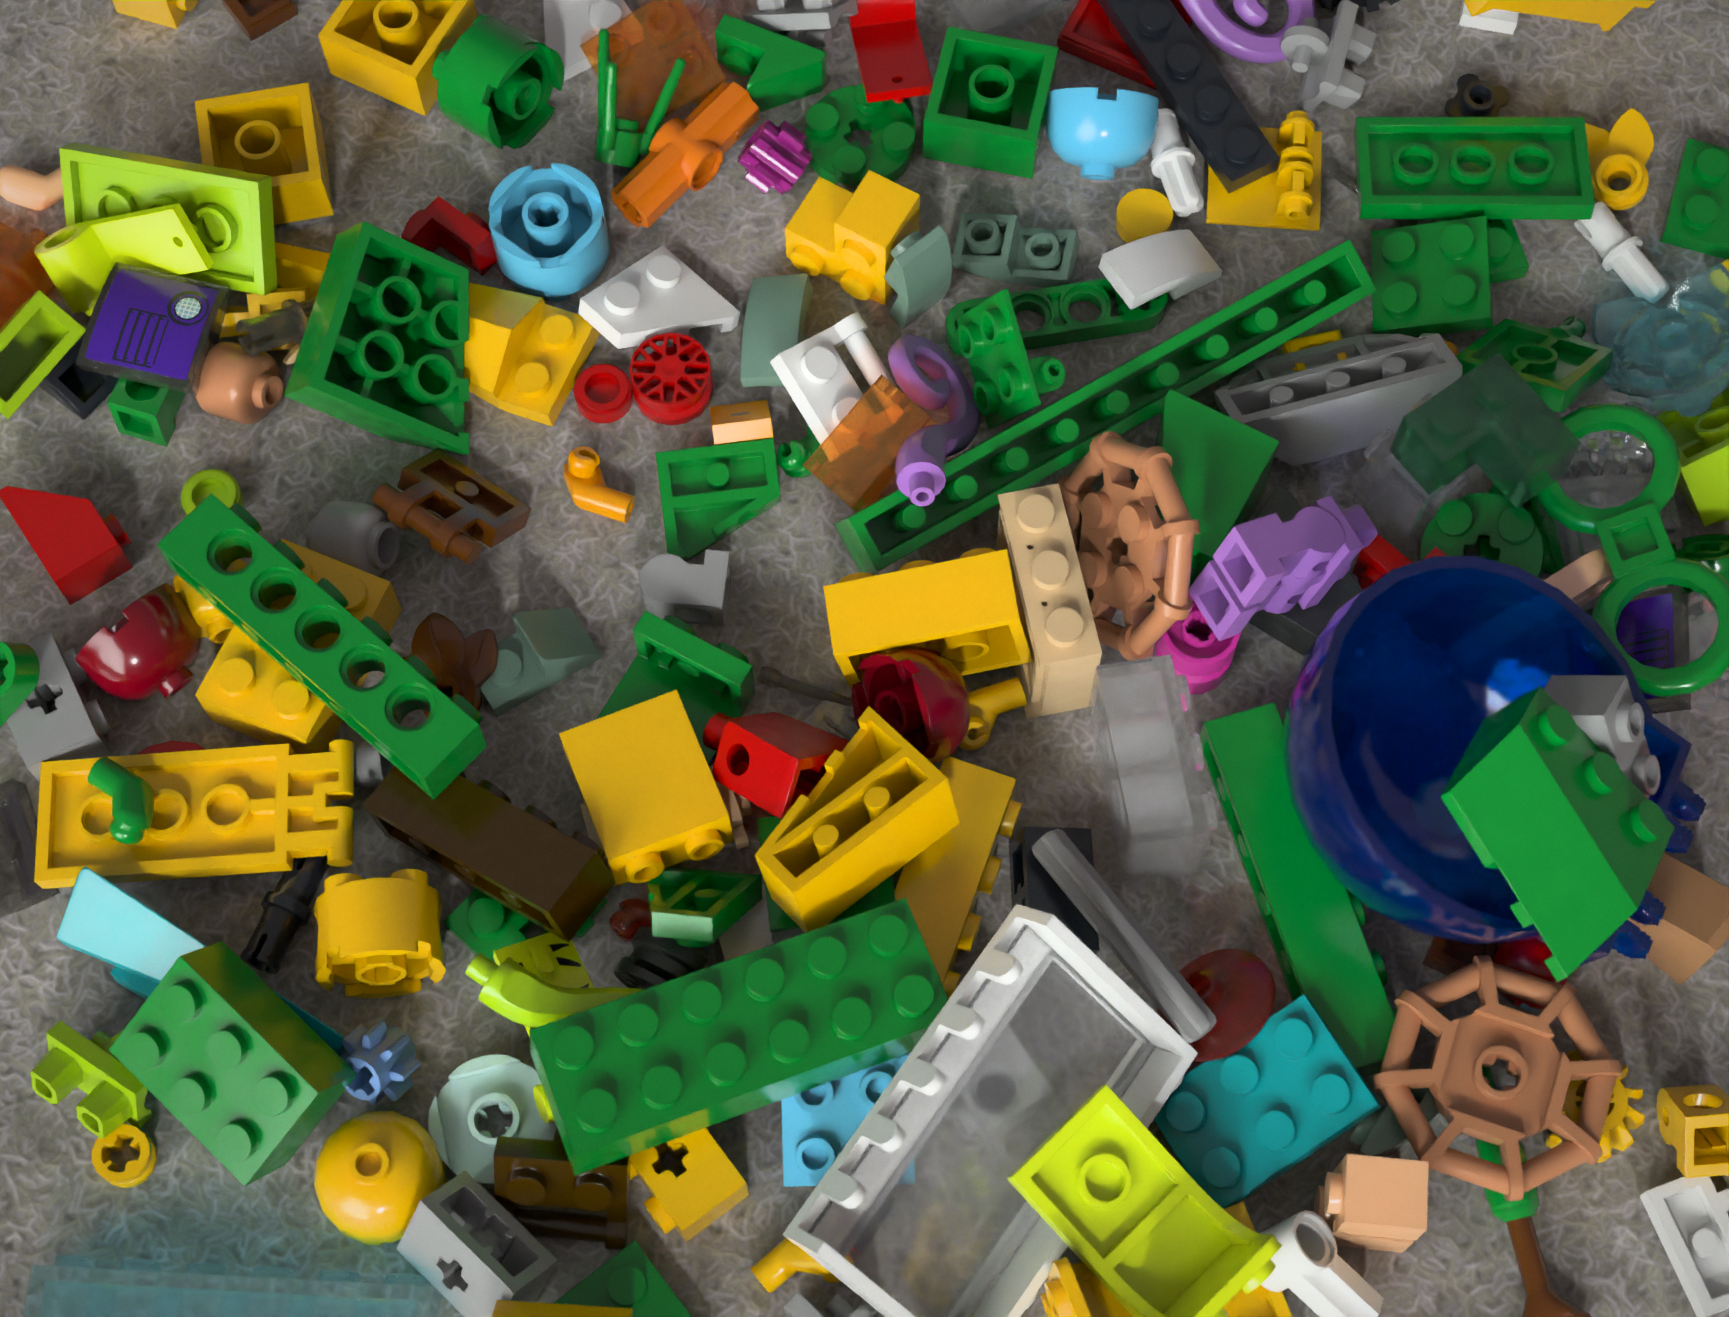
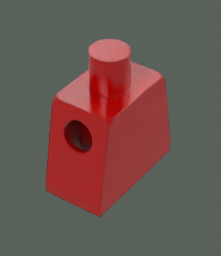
M721 712L716 713L706 724L702 738L703 744L706 747L717 752L712 769L714 780L780 819L786 815L801 794L808 797L826 773L824 763L834 750L842 752L850 742L777 712L736 718Z

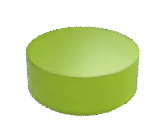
M206 469L197 472L187 480L181 492V504L187 515L211 493L228 508L232 507L235 503L240 504L242 507L244 506V496L238 482L231 474L220 469Z

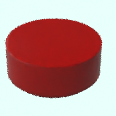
M606 363L592 365L583 370L574 383L573 391L577 409L589 421L600 424L615 422L625 416L632 406L633 391L630 378L621 368Z

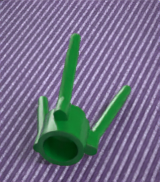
M605 28L599 31L598 127L595 140V161L635 168L638 165L640 154L648 155L651 141L661 125L685 69L686 61L684 58L676 59L645 130L641 133L638 132V120L616 116L618 66L615 62H610L609 31Z

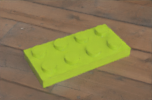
M77 142L59 147L66 227L76 223L180 203L190 222L197 227V234L215 264L208 270L170 276L168 278L263 296L277 289L271 176Z

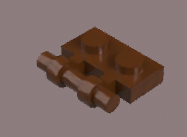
M439 448L402 468L397 486L402 492L388 483H383L377 488L372 499L373 503L388 512L387 517L389 521L404 530L411 527L430 540V547L446 558L455 556L467 565H472L482 551V545L475 540L482 542L489 548H493L526 526L531 511L529 506ZM429 510L435 511L436 513H438L439 515H441L442 517H444L445 520L441 519L440 517H438L437 515L433 514V513L430 512Z

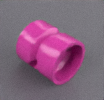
M1188 594L1193 601L1190 615L1187 619L1177 620L1155 643L1153 665L1160 680L1172 690L1186 695L1204 694L1216 689L1226 678L1241 632L1235 636L1218 641L1193 598Z

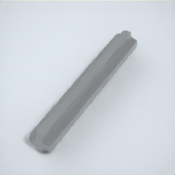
M1055 829L1045 833L1033 845V855L1182 1038L1191 1043L1205 1036L1216 1024V1016L1064 831Z

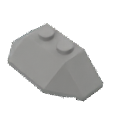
M1423 333L1419 338L1402 334H1361L1250 363L1237 373L1227 386H1221L1215 391V402L1224 415L1279 440L1275 457L1295 467L1405 438L1462 376V365L1439 333ZM1345 352L1348 354L1347 359L1338 361V353ZM1304 362L1306 370L1299 372L1293 370L1296 364Z

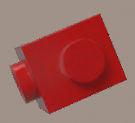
M439 196L425 210H419L410 217L401 235L402 239L432 253L441 246L481 276H484L497 262L489 225L473 212L469 211L463 214Z

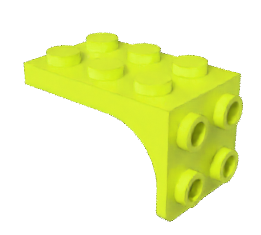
M1107 1084L1100 1086L1007 1177V1180L1132 1317H1228V1313L1223 1307L1241 1289L1246 1294L1255 1290L1276 1268V1264L1271 1258L1278 1252L1282 1244L1273 1234H1260L1247 1228L1220 1207Z

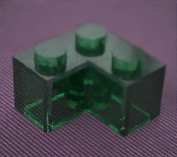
M1498 352L1405 415L1401 420L1389 451L1428 495H1431L1471 466L1477 464L1509 501L1518 508L1564 476L1581 442Z

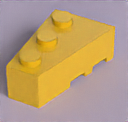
M870 706L866 708L858 719L860 728L843 751L840 752L835 749L824 763L826 773L808 797L802 794L798 797L755 854L771 898L805 933L827 925L960 823L948 778Z

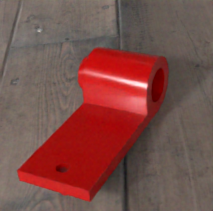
M856 0L858 14L847 16V21L867 103L886 100L902 103L904 98L930 95L933 81L916 21L915 0Z

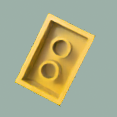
M283 538L281 539L305 564V567L301 570L315 583L321 578H325L344 595L349 603L345 609L355 618L361 621L365 616H369L388 634L391 632L402 608L390 581ZM281 596L273 601L269 609H283L292 603L295 596ZM233 625L195 694L212 721L269 745L289 743L295 751V755L327 752L329 742L333 741L343 722L339 716L235 625ZM327 633L320 636L314 642L313 648L322 649L331 646L337 641L340 634ZM368 673L364 674V675L358 680L356 686H358V687H361V686H362V684H363L364 680L366 679Z
M976 548L963 553L959 559L940 563H934L929 560H917L904 564L900 567L899 571L875 576L866 572L853 573L841 578L839 583L823 586L833 655L851 690L853 684L863 681V673L866 668L858 669L862 660L875 653L895 647L916 646L937 651L950 660L961 676L1033 662L1026 619L1007 549L995 551L991 548Z

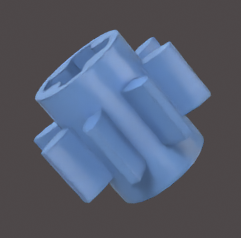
M380 1020L370 1030L360 1024L341 1041L346 1051L340 1057L357 1073V1076L346 1088L352 1096L360 1100H369L371 1105H376L385 1095L395 1102L414 1085L409 1075L420 1066V1061L415 1059L416 1049L413 1041L403 1030L394 1026H386L385 1021Z

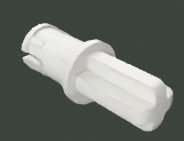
M1166 108L1158 109V127L1155 141L1150 148L1153 158L1150 166L1153 175L1162 180L1171 209L1175 211L1178 217L1183 218L1191 213L1199 212L1204 204L1192 170L1195 157L1193 151L1187 148L1183 142L1174 111Z
M1605 202L1595 203L1591 220H1578L1574 223L1575 228L1590 242L1603 259L1601 264L1605 271L1614 269L1644 305L1650 306L1668 292L1669 284L1640 250L1643 244L1639 236L1632 237L1615 218V215L1610 211Z

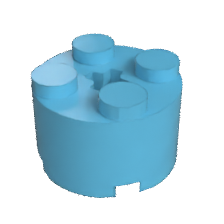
M550 163L551 168L532 170V165L510 173L493 191L488 209L490 234L499 267L511 284L528 294L544 297L551 302H560L591 284L606 265L610 253V242L604 207L596 185L580 170L560 163Z

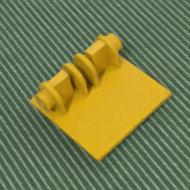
M1292 111L1288 113L1286 120L1281 123L1280 128L1259 127L1280 157L1277 171L1228 194L1208 164L1206 223L1320 231L1322 131H1314V123L1309 120V115L1306 112Z

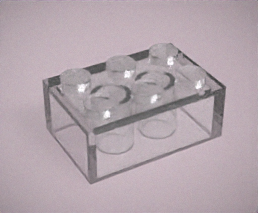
M1171 654L1098 665L1095 670L1087 711L1123 882L1196 871L1203 851L1210 847V830H1216L1217 815L1211 792L1201 793L1197 771L1204 768L1201 741L1198 733L1188 734L1184 712H1190L1191 709L1187 679L1184 674L1175 675Z

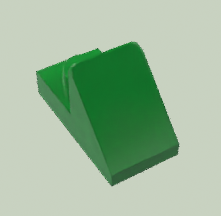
M724 14L715 30L718 62L724 64L727 69L737 75H752L747 84V91L751 99L759 107V112L823 91L827 84L825 51Z

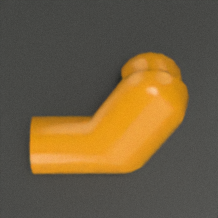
M580 446L571 450L568 455V462L563 467V477L573 502L582 510L626 524L634 509L635 496L606 486L601 469L598 466L600 464V457L594 449Z

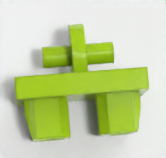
M59 1020L46 1032L49 1052L41 1058L30 1072L34 1092L50 1104H59L76 1087L87 1093L88 1095L76 1106L77 1118L87 1130L100 1139L105 1138L125 1121L140 1129L152 1117L151 1109L144 1105L148 1089L109 1051L123 1030L112 1038L103 1031H98L89 1040Z

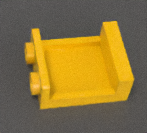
M677 689L559 733L567 761L579 786L616 885H622L627 882L643 883L659 876L666 867L687 859L699 861L710 858L720 852L724 845L733 842L734 836L729 814Z

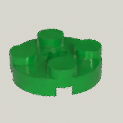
M862 83L834 90L812 105L806 113L805 147L812 152V158L809 163L821 178L835 185L837 181L843 185L854 186V191L868 170L895 182L910 165V158L914 153L916 124L913 115L904 102L895 103L893 100L867 103ZM862 129L872 133L870 134V144L864 147L859 141L849 143L847 139L851 137V132L854 130Z
M1473 493L1443 503L1435 517L1428 523L1420 547V561L1436 546L1484 585L1470 612L1473 615H1490L1536 586L1541 577L1545 561L1543 539L1531 514L1513 500L1493 493ZM1481 538L1489 539L1490 547L1500 551L1498 560H1488L1485 570L1474 569V560L1465 556L1467 547L1476 546L1478 539Z

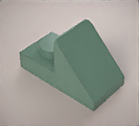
M571 607L520 611L512 615L517 632L497 643L499 656L495 672L480 687L481 694L496 718L601 658L600 652Z

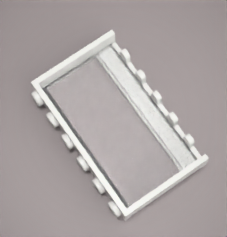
M1016 904L786 1228L783 1235L803 1249L885 1317H1021L1023 1312L1036 1299L1038 1290L1048 1277L1052 1263L1059 1260L1068 1251L1069 1246L1007 1180V1177L1100 1086L1107 1084L1148 1129L1170 1094L1181 1084L1184 1073L1198 1052L1053 914Z

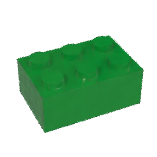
M223 941L180 955L109 1049L244 1186L283 1167L357 1076V1073Z

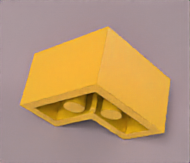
M868 170L854 193L819 177L785 227L786 257L791 260L795 267L804 273H808V275L817 276L820 273L840 283L844 291L856 299L865 301L870 298L885 306L895 291L884 278L894 260L890 252L914 231L919 232L920 194Z

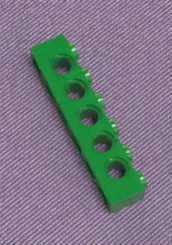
M211 493L157 543L171 570L434 800L487 747L479 726L483 721L480 713L461 695L455 693L449 699L436 688L434 684L438 681L437 677L416 656L410 654L404 660L389 646L393 643V640L376 621L369 616H365L359 621L345 609L349 605L347 599L332 583L325 578H321L317 583L311 580L301 571L305 564L288 545L281 540H278L273 546L258 534L262 530L260 524L244 507L235 503L232 507L228 508ZM251 558L248 565L243 569L234 572L226 571L235 560ZM285 595L295 596L289 606L280 610L269 609L270 605L277 598ZM327 633L340 634L337 641L331 646L322 649L313 648L314 642L320 636ZM380 671L385 673L381 681L372 687L362 688L356 686L358 680L368 672ZM414 710L430 712L427 720L419 726L404 727L401 725L403 718Z

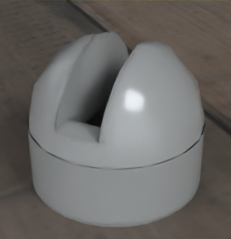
M362 740L354 744V783L363 788H377L390 772V761L366 740Z

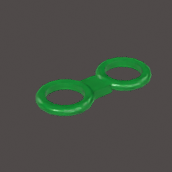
M1612 402L1584 406L1557 420L1541 438L1531 465L1534 494L1551 518L1572 531L1598 537L1613 576L1610 583L1597 597L1589 623L1593 651L1609 675L1627 676L1632 691L1658 697L1694 693L1718 680L1729 668V583L1725 577L1701 562L1677 558L1659 515L1660 511L1674 496L1680 476L1681 464L1678 445L1662 421L1639 407ZM1609 429L1627 432L1646 444L1655 460L1651 480L1637 497L1621 506L1600 509L1581 505L1568 497L1558 484L1556 472L1561 456L1574 441L1591 432ZM1672 584L1691 588L1705 597L1718 616L1719 625L1714 642L1700 658L1685 666L1660 669L1642 665L1627 655L1617 640L1616 626L1621 611L1634 596L1651 587Z

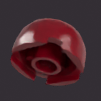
M165 583L150 590L123 609L121 612L125 617L118 621L110 630L104 625L77 654L75 661L91 681L107 694L122 700H143L160 692L165 699H168L183 689L194 678L195 675L188 667L200 652L201 629L190 614L181 594L175 592L172 585Z
M902 646L875 653L861 661L858 669L866 668L863 673V681L853 684L851 695L854 718L858 729L860 728L858 719L866 708L870 706L933 765L952 755L968 732L971 705L968 687L950 660L934 650L916 646Z

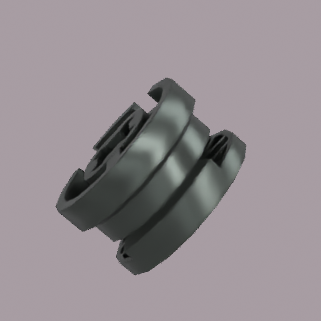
M642 926L638 928L631 940L634 947L631 955L622 957L613 972L616 978L628 988L647 989L704 969L708 959L692 947L679 945L677 939L654 937L651 927Z

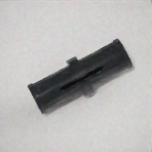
M327 856L293 858V870L284 871L275 890L266 892L261 902L264 912L246 948L240 954V958L245 963L260 971L265 964L267 965L265 971L269 974H277L279 972L280 964L299 926H306L311 918L312 912L309 905L327 869L331 866L327 864Z

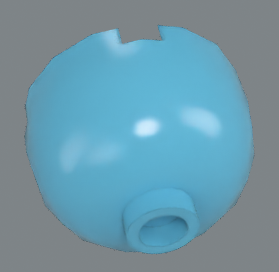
M1096 87L1052 90L1049 92V100L1045 111L1046 135L1053 151L1065 163L1081 167L1080 177L1091 180H1113L1115 169L1135 165L1147 155L1152 147L1158 127L1159 100L1157 97L1146 93L1117 89V95L1098 94V88Z

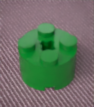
M484 13L480 14L473 21L471 27L459 37L451 49H445L439 53L433 63L432 76L438 81V104L441 112L447 119L497 148L503 149L502 146L507 145L512 149H518L527 145L550 120L555 108L547 103L553 87L560 91L562 90L564 66L557 51L509 23Z

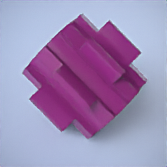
M766 119L751 135L738 156L739 160L737 162L745 167L747 172L744 179L764 194L771 187L781 195L785 191L788 192L803 174L812 158V152L804 147L805 143H803V140L806 136L785 120L778 127Z

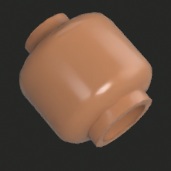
M219 342L208 349L207 352L201 354L196 360L191 373V387L200 407L213 416L240 424H255L265 418L278 405L283 393L280 372L274 358L265 351L234 342Z

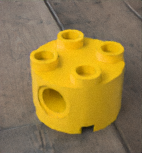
M403 869L392 873L389 878L363 879L357 874L340 873L325 879L324 893L316 898L313 908L318 923L315 979L323 989L332 992L334 982L345 984V996L354 998H384L409 995L422 991L421 979L428 976L429 979L433 980V985L442 980L446 972V955L440 936V917L443 899L437 889L429 886L428 874L422 870Z

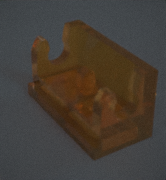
M881 374L803 466L849 507L858 511L876 501L896 478L895 465L897 453L910 434L922 427L938 423Z

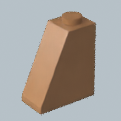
M1663 853L1638 910L1615 932L1679 985H1682L1729 938V888L1674 857Z

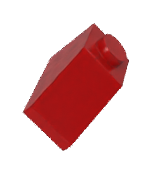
M6 486L0 490V498L70 605L133 568L122 550L132 542L113 513L101 518L91 501L85 498Z

